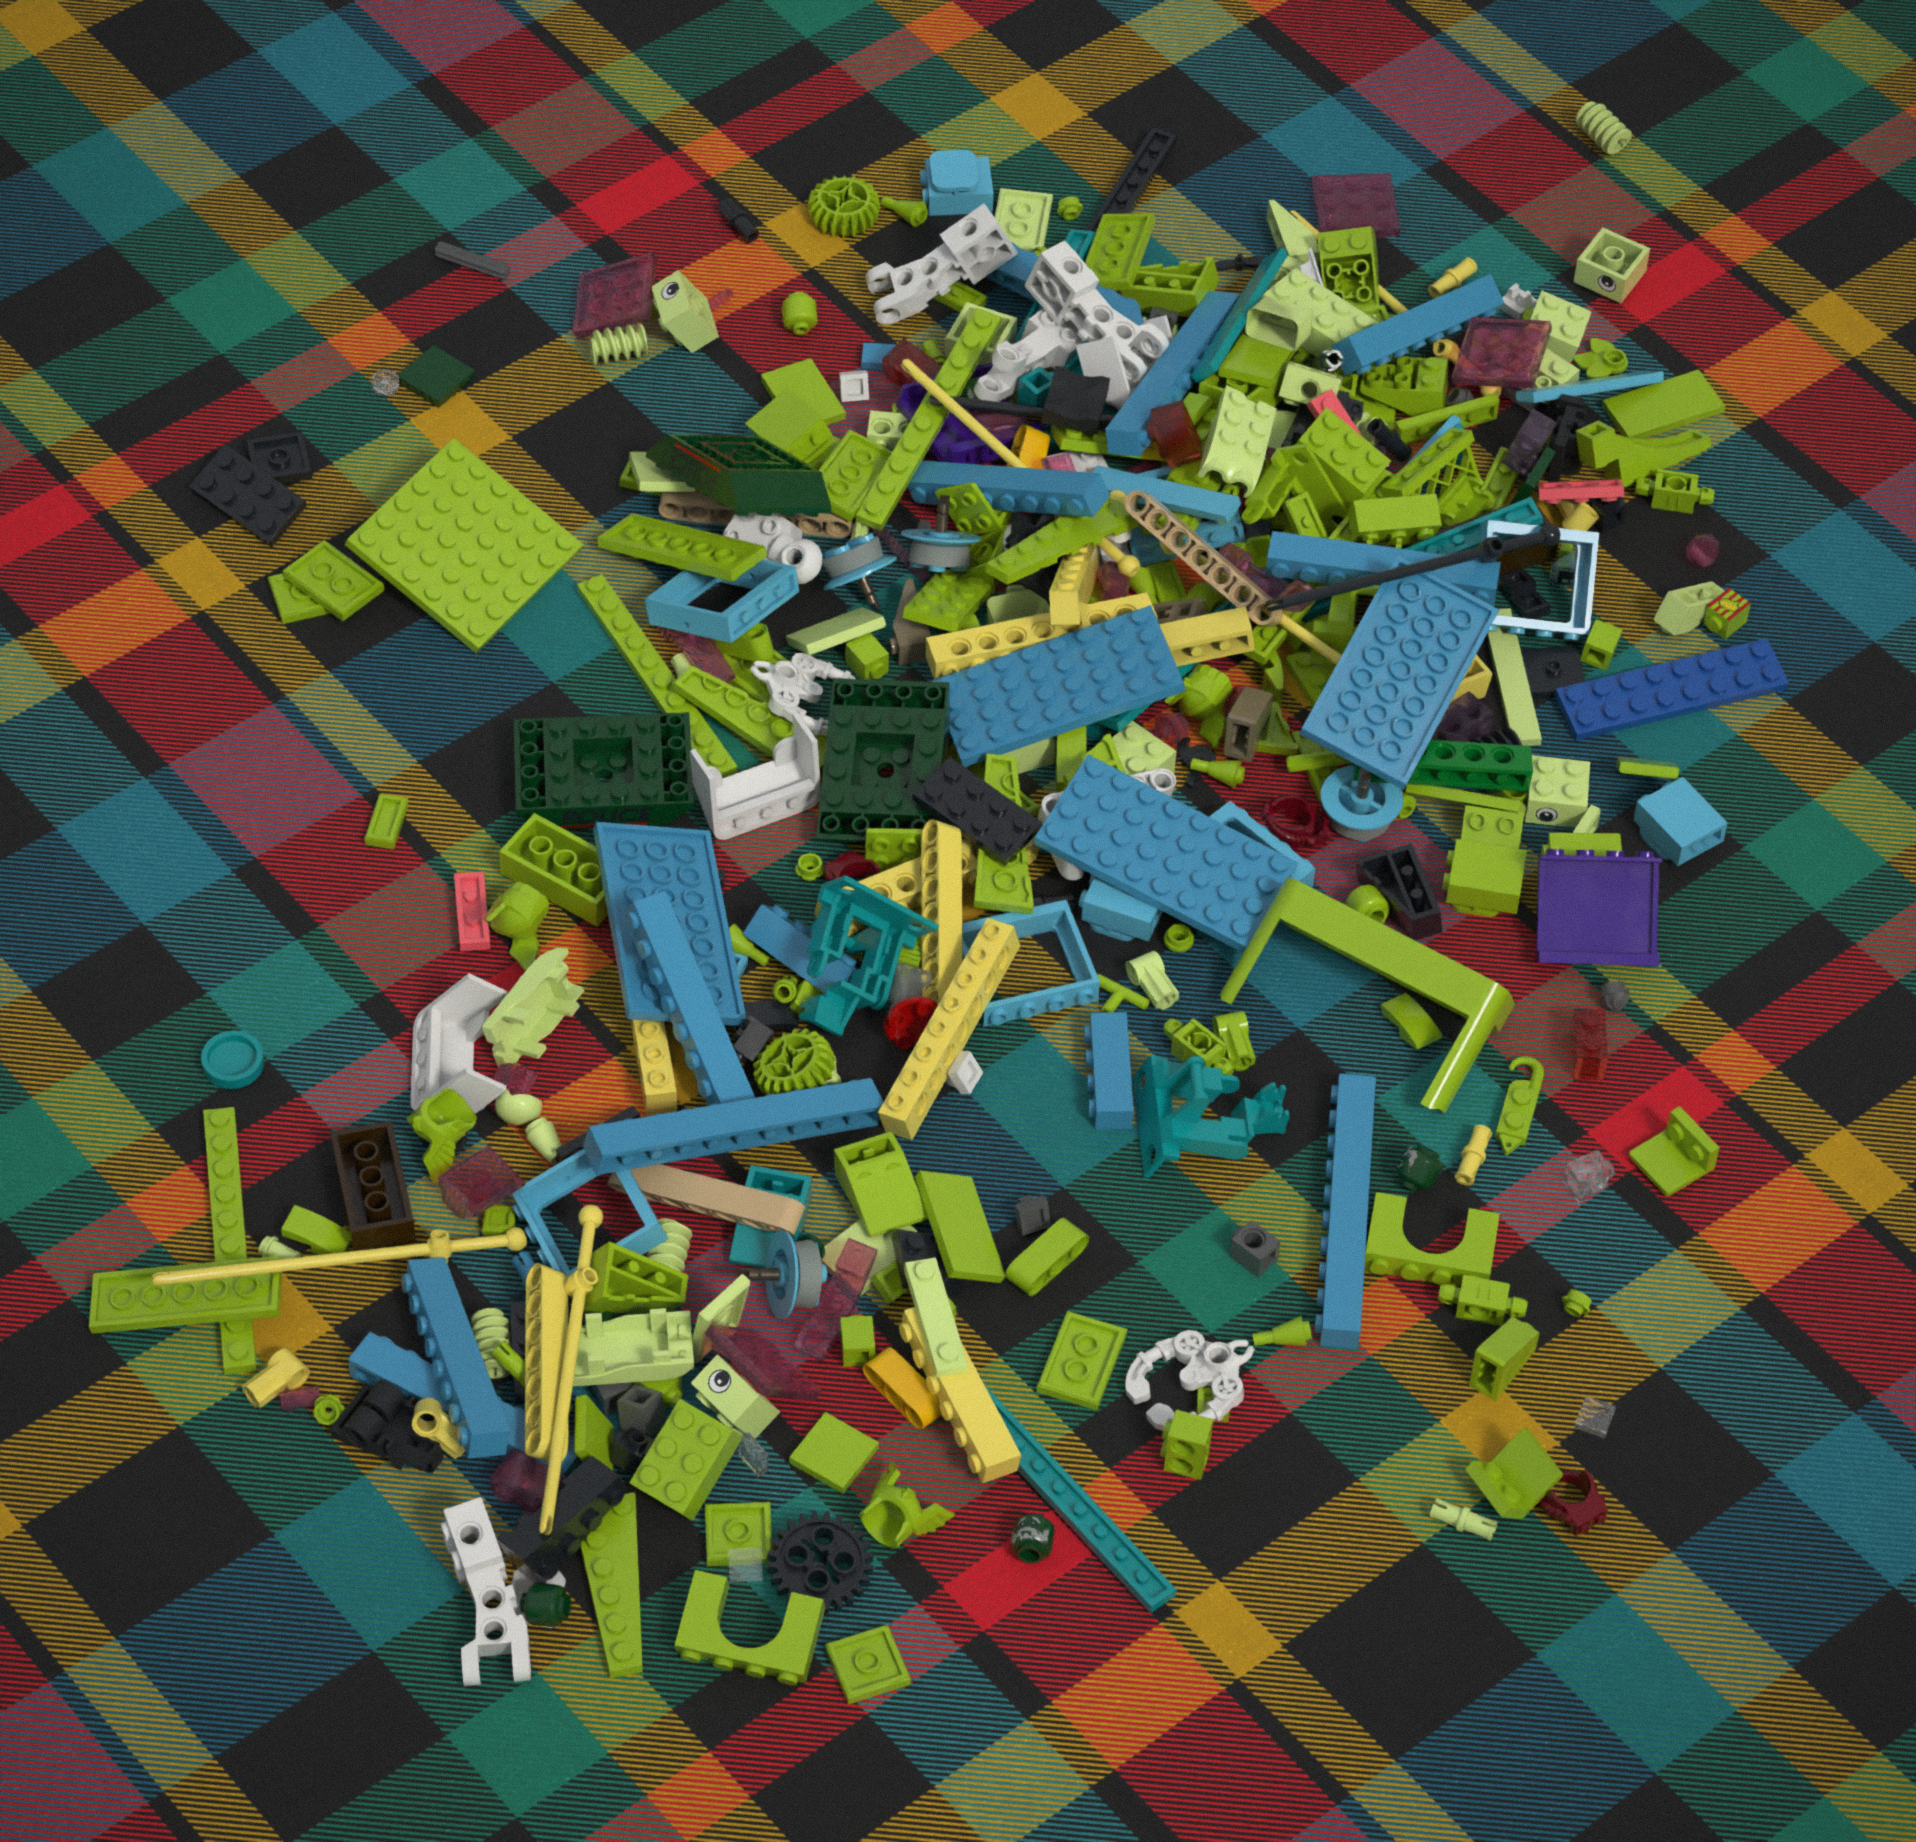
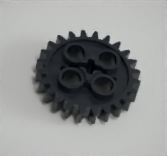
M813 1511L811 1520H807L803 1514H799V1524H795L789 1519L787 1521L788 1531L781 1528L778 1529L777 1537L779 1539L771 1540L770 1547L773 1550L768 1551L767 1560L771 1561V1563L767 1565V1573L773 1574L770 1579L771 1585L780 1584L777 1588V1595L788 1594L787 1605L791 1592L824 1599L825 1604L824 1614L828 1615L830 1606H834L838 1612H841L843 1601L849 1606H853V1595L862 1598L864 1592L862 1586L869 1587L870 1585L868 1575L873 1574L874 1566L869 1563L873 1562L874 1555L867 1552L870 1549V1541L860 1542L864 1531L852 1532L854 1527L853 1521L844 1526L842 1524V1515H839L833 1521L830 1520L829 1511H826L823 1519H819L816 1511ZM826 1538L831 1543L823 1546L818 1544L816 1540ZM803 1541L807 1542L808 1545L810 1546V1549H809V1547H807V1546H806L805 1544H803L802 1542H803ZM793 1556H800L804 1558L805 1561L803 1563L796 1564L793 1563L790 1560V1558ZM840 1562L848 1563L851 1566V1568L848 1570H841L836 1567V1564ZM831 1578L836 1582H839V1584H834ZM814 1580L822 1581L825 1584V1586L822 1588H814L809 1583Z

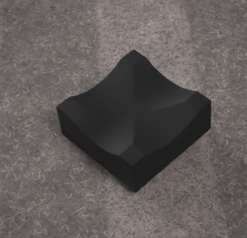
M1055 366L1051 386L1043 409L1042 423L1097 435L1109 390L1110 378L1104 376H1083L1073 373L1066 368Z

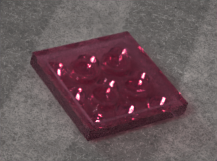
M1391 173L1312 175L1311 187L1318 231L1320 233L1371 226L1375 231L1376 238L1400 236V224Z
M653 252L580 273L573 333L577 339L589 335L592 336L594 330H599L601 333L604 332L605 328L612 330L618 326L622 327L651 318L653 303L652 286L655 285L657 258Z
M1471 317L1452 374L1453 384L1534 388L1552 331L1551 321Z
M711 1324L704 1333L712 1341L711 1347L722 1356H727L733 1362L732 1367L742 1376H748L754 1382L753 1388L762 1396H775L780 1399L792 1398L797 1401H815L822 1392L759 1330Z

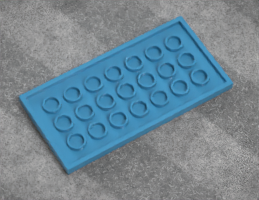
M1397 555L1390 569L1413 563ZM1430 572L1382 583L1299 734L1404 790L1494 622L1499 609Z
M1151 605L931 680L932 682L950 683L949 730L964 767L984 761L987 753L1001 755L1186 691L1184 682Z
M1089 754L1033 841L1034 845L1244 953L1286 877L1291 878L1298 865V862Z
M596 822L593 832L626 1018L671 1022L669 1015L662 1009L661 996L657 987L650 981L648 966L645 959L639 955L635 936L626 926L624 910L633 901L666 891L723 1024L729 1026L744 1025L746 1013L710 830Z

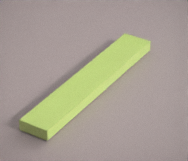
M1511 608L1499 609L1497 615L1512 617ZM1497 627V632L1488 631L1486 638L1507 728L1515 731L1523 746L1541 745V733L1518 637L1515 634H1508V628Z

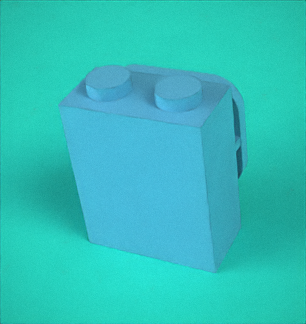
M969 150L936 151L930 155L929 159H925V169L920 170V186H925V189H922V201L928 205L929 216L969 214L982 204H985L990 212L993 213L994 193L988 156L976 157Z
M1684 777L1674 782L1666 783L1661 789L1650 795L1642 796L1636 803L1633 819L1640 826L1639 832L1642 839L1660 857L1672 860L1677 866L1723 842L1728 824Z
M1091 874L1089 890L1084 889L1079 900V907H1082L1081 920L1087 921L1093 931L1122 941L1139 938L1149 942L1163 911Z

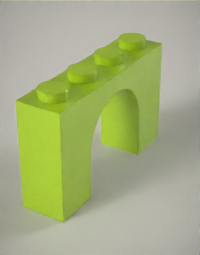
M1376 1192L1365 1253L1364 1271H1370L1378 1275L1387 1274L1403 1277L1407 1280L1433 1282L1437 1285L1445 1283L1455 1284L1456 1287H1461L1463 1275L1490 1279L1500 1213L1469 1208L1462 1242L1455 1249L1446 1253H1426L1411 1245L1403 1233L1402 1225L1407 1197Z
M695 1570L674 1645L677 1654L681 1655V1659L691 1663H700V1660L713 1662L714 1667L731 1671L733 1667L744 1669L747 1675L756 1678H764L765 1675L778 1677L777 1680L787 1685L794 1686L797 1685V1682L806 1684L825 1612L824 1599L791 1592L783 1625L777 1636L764 1646L743 1648L727 1640L720 1630L721 1616L730 1587L727 1577Z

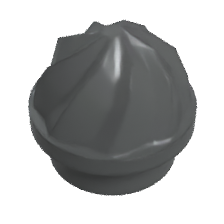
M1457 386L1448 394L1446 405L1453 406L1474 400V397L1467 388L1462 389Z
M1623 981L1609 982L1600 987L1601 994L1599 998L1606 1009L1620 1011L1627 1005L1630 992L1628 988H1625Z

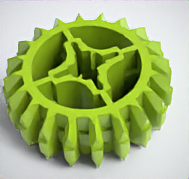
M844 174L842 178H837L833 175L832 180L824 178L822 184L817 183L814 190H811L808 210L815 228H821L823 233L831 232L833 237L836 234H841L843 238L847 234L855 237L857 232L864 234L866 229H872L873 224L877 222L879 217L880 202L877 191L873 189L872 184H866L865 179L858 181L856 176L846 178Z
M807 1028L801 1032L794 1029L788 1035L783 1032L782 1037L779 1039L773 1038V1043L764 1045V1052L758 1053V1060L753 1064L755 1071L753 1073L754 1079L765 1096L768 1094L792 1092L797 1089L804 1090L825 1085V1081L832 1079L831 1073L836 1069L834 1065V1052L828 1041L816 1031L810 1032Z

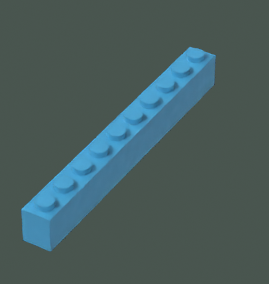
M1209 291L1169 343L1165 352L1157 359L1106 427L1108 453L1140 457L1151 444L1152 439L1160 432L1163 424L1171 417L1172 412L1182 402L1188 390L1192 388L1195 381L1191 374L1234 307L1240 294Z
M1339 1073L1338 1085L1331 1086L1330 1103L1336 1104L1335 1110H1330L1328 1128H1334V1135L1328 1134L1327 1153H1332V1160L1326 1161L1325 1178H1330L1331 1184L1325 1185L1323 1203L1329 1204V1211L1323 1210L1322 1229H1327V1236L1321 1237L1320 1255H1326L1325 1262H1320L1318 1280L1324 1281V1288H1318L1316 1307H1322V1314H1316L1315 1333H1321L1320 1346L1358 1350L1376 1084V1077Z
M871 1078L855 1079L839 1084H826L821 1087L804 1090L797 1089L781 1094H768L763 1097L740 1099L723 1104H711L694 1109L686 1108L681 1111L665 1114L657 1113L652 1116L636 1119L628 1118L623 1121L607 1124L599 1123L589 1126L583 1148L595 1174L601 1175L878 1126L880 1122L878 1111L883 1104V1100Z

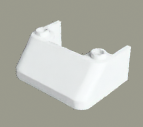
M1167 315L1143 320L1144 323L1142 325L1153 324L1166 335L1169 343L1172 341L1173 337ZM1115 336L1076 345L1084 376H1104L1110 378L1105 403L1118 411L1158 359L1144 355L1133 346L1134 353L1143 360L1148 368L1137 382H1129ZM1149 339L1150 343L1158 348L1157 343L1154 340ZM1127 362L1132 370L1137 371L1131 363Z
M798 712L792 714L794 735L778 742L773 750V761L723 779L716 767L705 764L696 749L690 750L693 786L708 825L716 838L720 840L732 838L809 810L820 801L821 784L818 741Z
M468 973L419 1012L413 1025L411 1108L416 1111L426 1098L439 1094L442 1090L449 1088L454 1089L460 1094L473 1111L477 1113L506 1091V1085L473 1071L474 1042L481 1036H484L481 1027L489 1017V1011L502 1001L508 994V991Z

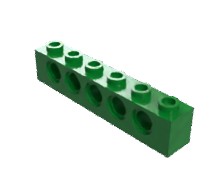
M1430 740L1407 784L1529 792L1533 774L1531 746ZM1354 763L1353 781H1358L1361 767ZM1368 771L1371 775L1370 782L1389 783Z

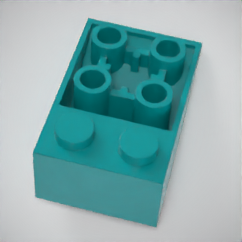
M751 1165L745 1183L746 1187L792 1198L805 1205V1210L795 1235L792 1237L793 1241L797 1242L801 1237L812 1199V1176ZM737 1223L729 1262L766 1268L769 1244L775 1233Z

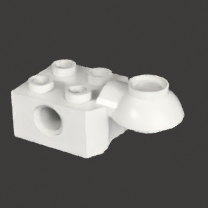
M749 513L748 516L735 514L722 534L723 536L765 546L767 557L764 558L765 560L796 566L798 584H805L813 580L821 569L822 553L819 546L811 540L802 539V530L777 513H772V516H762L756 513ZM802 554L801 561L794 565L795 558Z

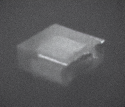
M1586 1396L1574 1428L1605 1438L1614 1417L1616 1406Z
M749 1432L746 1433L739 1443V1457L759 1478L768 1472V1453Z
M761 1547L728 1548L730 1582L763 1580Z

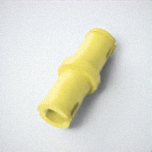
M1466 257L1453 269H1447L1439 280L1429 286L1428 292L1430 296L1435 299L1452 289H1458L1462 285V281L1476 272L1477 265L1474 260Z
M1475 1125L1468 1145L1463 1147L1461 1153L1462 1161L1455 1174L1456 1181L1462 1185H1473L1479 1165L1485 1161V1150L1493 1134L1487 1126Z

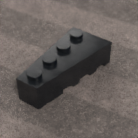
M591 1455L561 1482V1490L557 1492L553 1527L549 1535L539 1531L543 1504L542 1498L540 1500V1507L531 1516L525 1513L516 1521V1525L519 1527L510 1534L504 1531L496 1539L514 1568L534 1583H545L557 1574L559 1567L569 1556L578 1551L585 1537L600 1526L603 1517L609 1510L622 1501L627 1488L617 1473Z

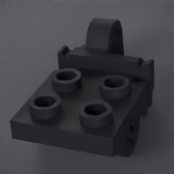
M1562 394L1560 399L1549 401L1548 415L1556 421L1555 434H1552L1549 448L1555 451V455L1546 469L1549 470L1548 482H1559L1561 475L1573 476L1581 470L1582 461L1579 460L1576 430L1587 426L1583 421L1588 403L1583 402L1584 398Z
M1018 511L1012 513L1011 534L1005 538L1007 542L1005 548L1010 549L1054 521V515L1032 513L1027 517ZM1063 556L1058 557L1057 563L1042 568L1016 582L1022 584L1027 590H1032L1050 603L1049 590L1061 563L1059 561L1062 560Z
M379 1380L375 1386L365 1383L330 1428L332 1438L384 1459L388 1455L392 1467L402 1470L405 1464L426 1473H433L443 1460L440 1443L422 1437L413 1430L412 1420L414 1408L417 1404L416 1397L411 1396L409 1400L405 1399L403 1393L394 1384L385 1380ZM422 1414L420 1416L424 1421L434 1420V1416L431 1414Z

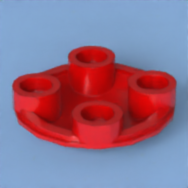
M911 997L897 1003L887 1013L884 1021V1032L891 1041L895 1042L897 1048L905 1050L917 1044L938 1006L937 1002L928 997Z

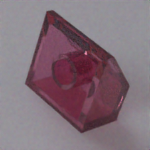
M489 1145L438 1176L443 1202L460 1219L474 1218L525 1186L524 1180Z

